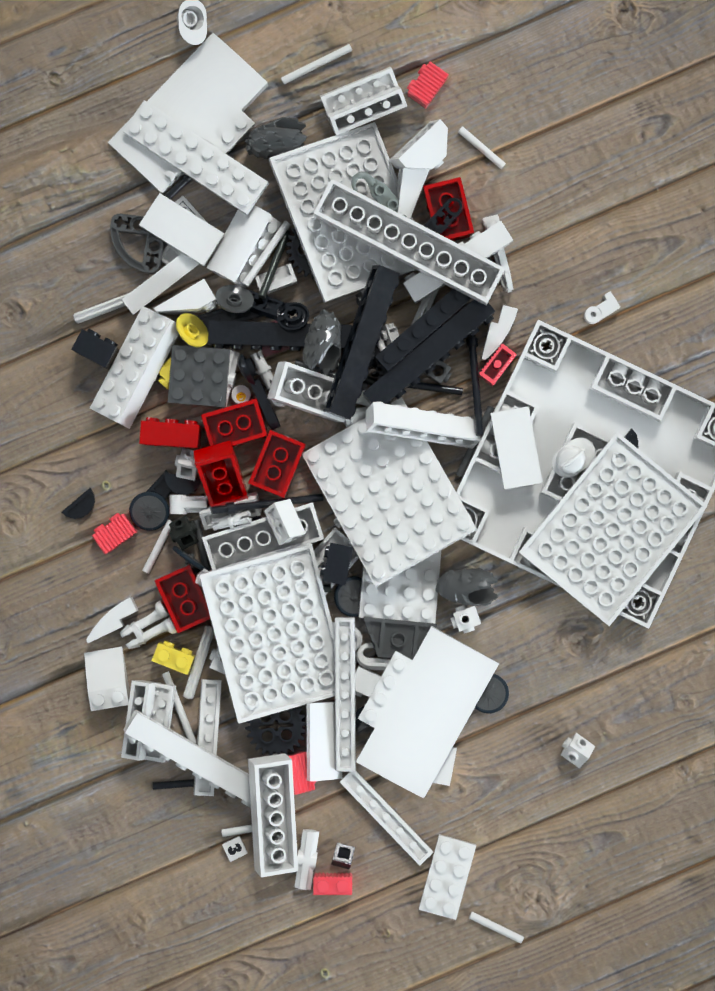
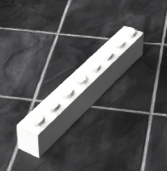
M135 709L123 729L128 739L133 742L137 740L142 742V746L151 752L153 750L160 753L159 756L167 761L172 759L177 762L175 765L183 770L188 768L193 771L192 775L202 780L205 778L209 780L211 786L219 789V787L225 789V793L228 796L241 798V802L251 808L249 774Z

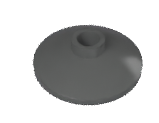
M239 285L222 286L215 295L217 304L222 309L232 313L246 312L254 303L252 293Z

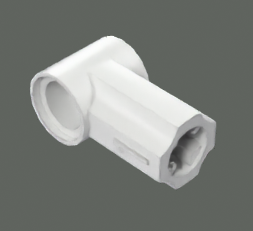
M170 495V514L199 513L208 507L207 496Z

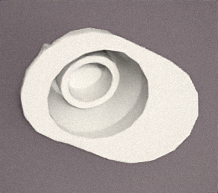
M199 0L184 1L177 14L180 35L187 43L199 45L205 40L207 35L206 9Z
M585 438L571 440L554 454L552 466L555 472L565 478L576 476L594 460L596 455L593 443Z

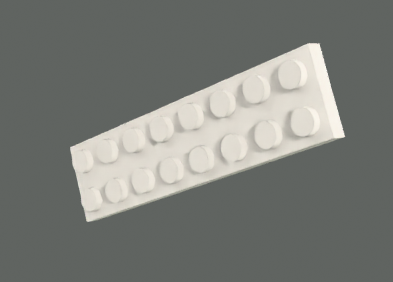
M145 100L123 129L124 134L246 215L249 214L269 185L268 181Z

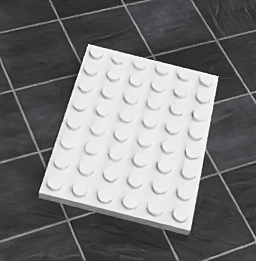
M375 122L269 158V163L324 303L365 289L373 265H381L399 272V276L416 270L314 216V211L331 179L353 189L351 181L358 172H367L373 178L385 183L397 197L398 179L389 161V156ZM362 178L358 179L356 182L357 192L376 201L370 193L367 182Z
M402 397L391 403L392 405L407 407ZM365 417L302 454L375 587L477 530L427 441L367 432Z
M616 432L524 544L519 553L605 624L610 626L702 514L707 505L621 434Z
M311 543L199 574L238 724L335 696V632Z

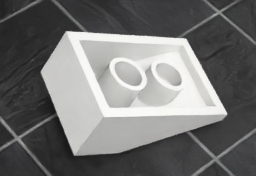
M203 279L156 306L154 309L161 315L203 313L204 311L209 313L217 308V302L207 282Z
M122 646L84 653L91 711L128 705L130 689Z

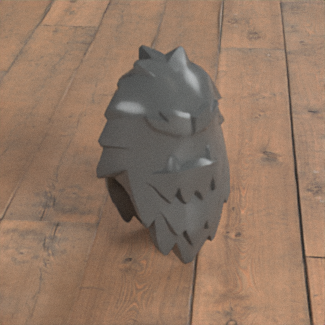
M281 117L255 128L250 133L249 139L245 141L247 144L246 151L249 155L268 160L270 157L303 147L305 145L303 142L307 136L301 131L306 127V124L298 122V118Z
M322 309L320 314L314 317L304 340V364L308 365L311 370L318 364L319 369L323 370L326 376L336 369L341 357L342 327L334 312Z
M481 568L450 569L437 579L436 592H440L444 599L454 603L458 602L466 606H486L498 598L491 587V584L498 583V579L493 576V573Z

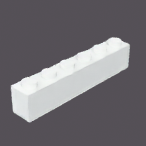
M493 221L486 226L487 230L480 233V231H477L470 236V241L465 244L462 241L458 244L487 259L511 244L513 239L502 221L498 223ZM414 272L404 278L406 281L403 283L415 304L445 286V284L422 272L416 275Z
M373 402L366 410L367 432L471 449L481 440V436H476L475 419L471 417L442 414L436 411L402 407L401 405H389L383 402Z

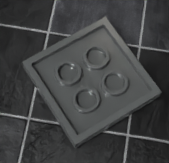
M172 345L168 403L226 408L230 349Z

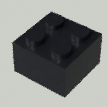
M89 328L87 331L82 329L71 350L110 370L119 352L118 344L106 337L104 340L100 339L101 335Z
M330 543V546H326L324 557L327 558L326 565H322L320 572L323 581L346 586L353 547Z

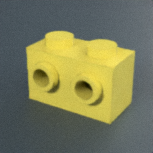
M166 640L163 643L159 642L151 661L188 675L196 655L192 654L193 651L184 647L182 649L175 648L174 643Z

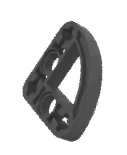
M121 213L114 215L110 224L111 238L121 258L132 268L151 275L161 269L165 242L146 232L143 228L141 230L134 229V223L138 220L142 221L144 216ZM122 218L123 222L129 223V219H131L130 229L125 224H121V227H118L116 221ZM120 232L147 236L143 263L135 260L127 253L122 244ZM155 241L159 242V250L151 251L150 244ZM148 254L158 256V258L154 257V263L157 266L153 267L152 270L147 266L152 261V257L148 256Z

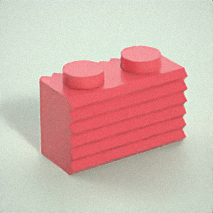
M431 61L427 65H422L418 71L420 75L417 80L413 79L407 87L409 90L407 96L425 109L449 76V74Z
M500 344L490 360H488V363L479 372V377L493 387L517 354L504 344Z
M117 513L109 519L111 521L106 526L101 524L93 530L95 534L92 537L105 555L138 533L125 514L120 515Z
M307 751L288 755L292 759L294 795L315 790L314 784L316 781H307Z
M315 873L313 877V895H352V873Z

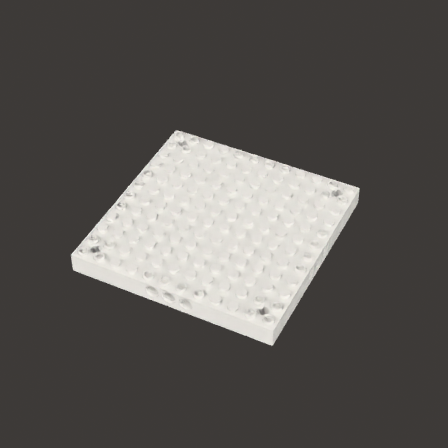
M537 320L494 412L529 406L543 483L504 489L490 418L484 435L481 437L456 490L457 495L477 528L476 531L460 540L559 586L519 553L524 544L587 469L585 468L571 478L559 476L552 466L554 454L571 440L585 438L593 443L596 458L616 432L624 437L632 428L637 434L639 441L638 449L708 505L715 490V403L547 323ZM546 342H548L550 344L549 347H551V350H542L543 347L541 346V344H545ZM704 511L621 611L620 616L649 629ZM640 597L642 605L634 607L635 603H633V600Z

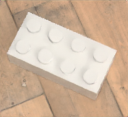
M286 361L278 362L267 399L334 422L345 421V419L323 411L334 378Z

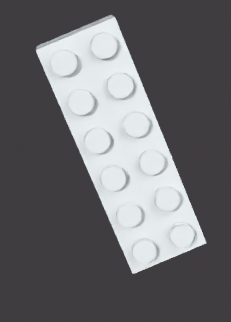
M142 306L90 409L130 429L172 345L179 335L175 321Z
M313 502L295 508L306 534L296 537L297 540L279 545L267 517L202 537L212 570L325 539Z
M285 753L248 759L254 869L260 877L298 871L292 759Z

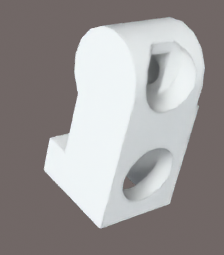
M611 291L603 296L604 302L597 306H591L585 311L584 319L587 323L595 324L620 308Z

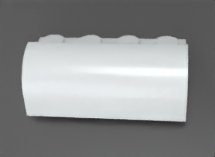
M391 67L320 95L326 115L336 136L407 107L404 95L397 84Z
M255 205L248 215L237 210L206 268L235 285L246 288L242 282L278 231L281 222L272 217L270 213Z
M133 680L131 683L126 724L136 709L170 729L176 686L153 681ZM124 733L121 758L138 761L150 760L161 763L166 761L159 756L160 753L153 750L151 752L142 746V742L138 740L133 742Z

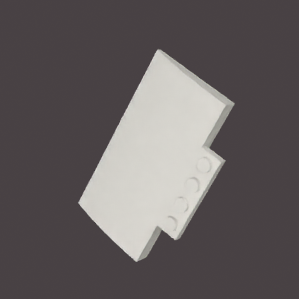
M212 33L147 102L225 154H228L255 126V123L244 111L268 87V82L226 43ZM127 122L108 143L164 195L184 173L124 134L123 129L128 124ZM167 170L179 173L174 183H171V179L165 175Z
M431 626L413 660L395 651L358 719L374 727V730L356 762L424 798L499 663Z

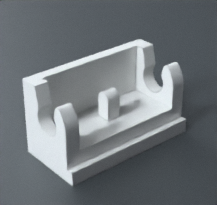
M291 263L276 269L267 294L298 283ZM267 272L255 277L259 290L262 287Z
M290 499L275 502L264 510L279 545L297 540L296 537L306 534Z

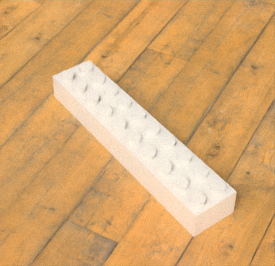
M333 179L328 184L314 211V216L323 222L486 306L505 271L504 267Z

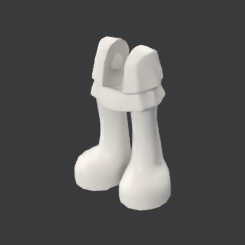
M162 600L155 604V610L151 614L136 622L133 621L130 625L127 624L120 632L122 638L132 634V632L136 636V639L126 644L128 649L138 648L140 645L146 644L151 638L164 632L177 633L171 617L145 632L142 630L169 615Z

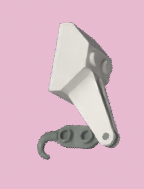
M441 119L430 121L389 159L393 166L399 169L397 197L385 183L373 178L367 172H358L353 176L351 181L353 190H358L356 187L357 180L364 179L369 186L372 197L378 203L410 219L429 170L437 169L444 163L443 159L447 154L448 128Z

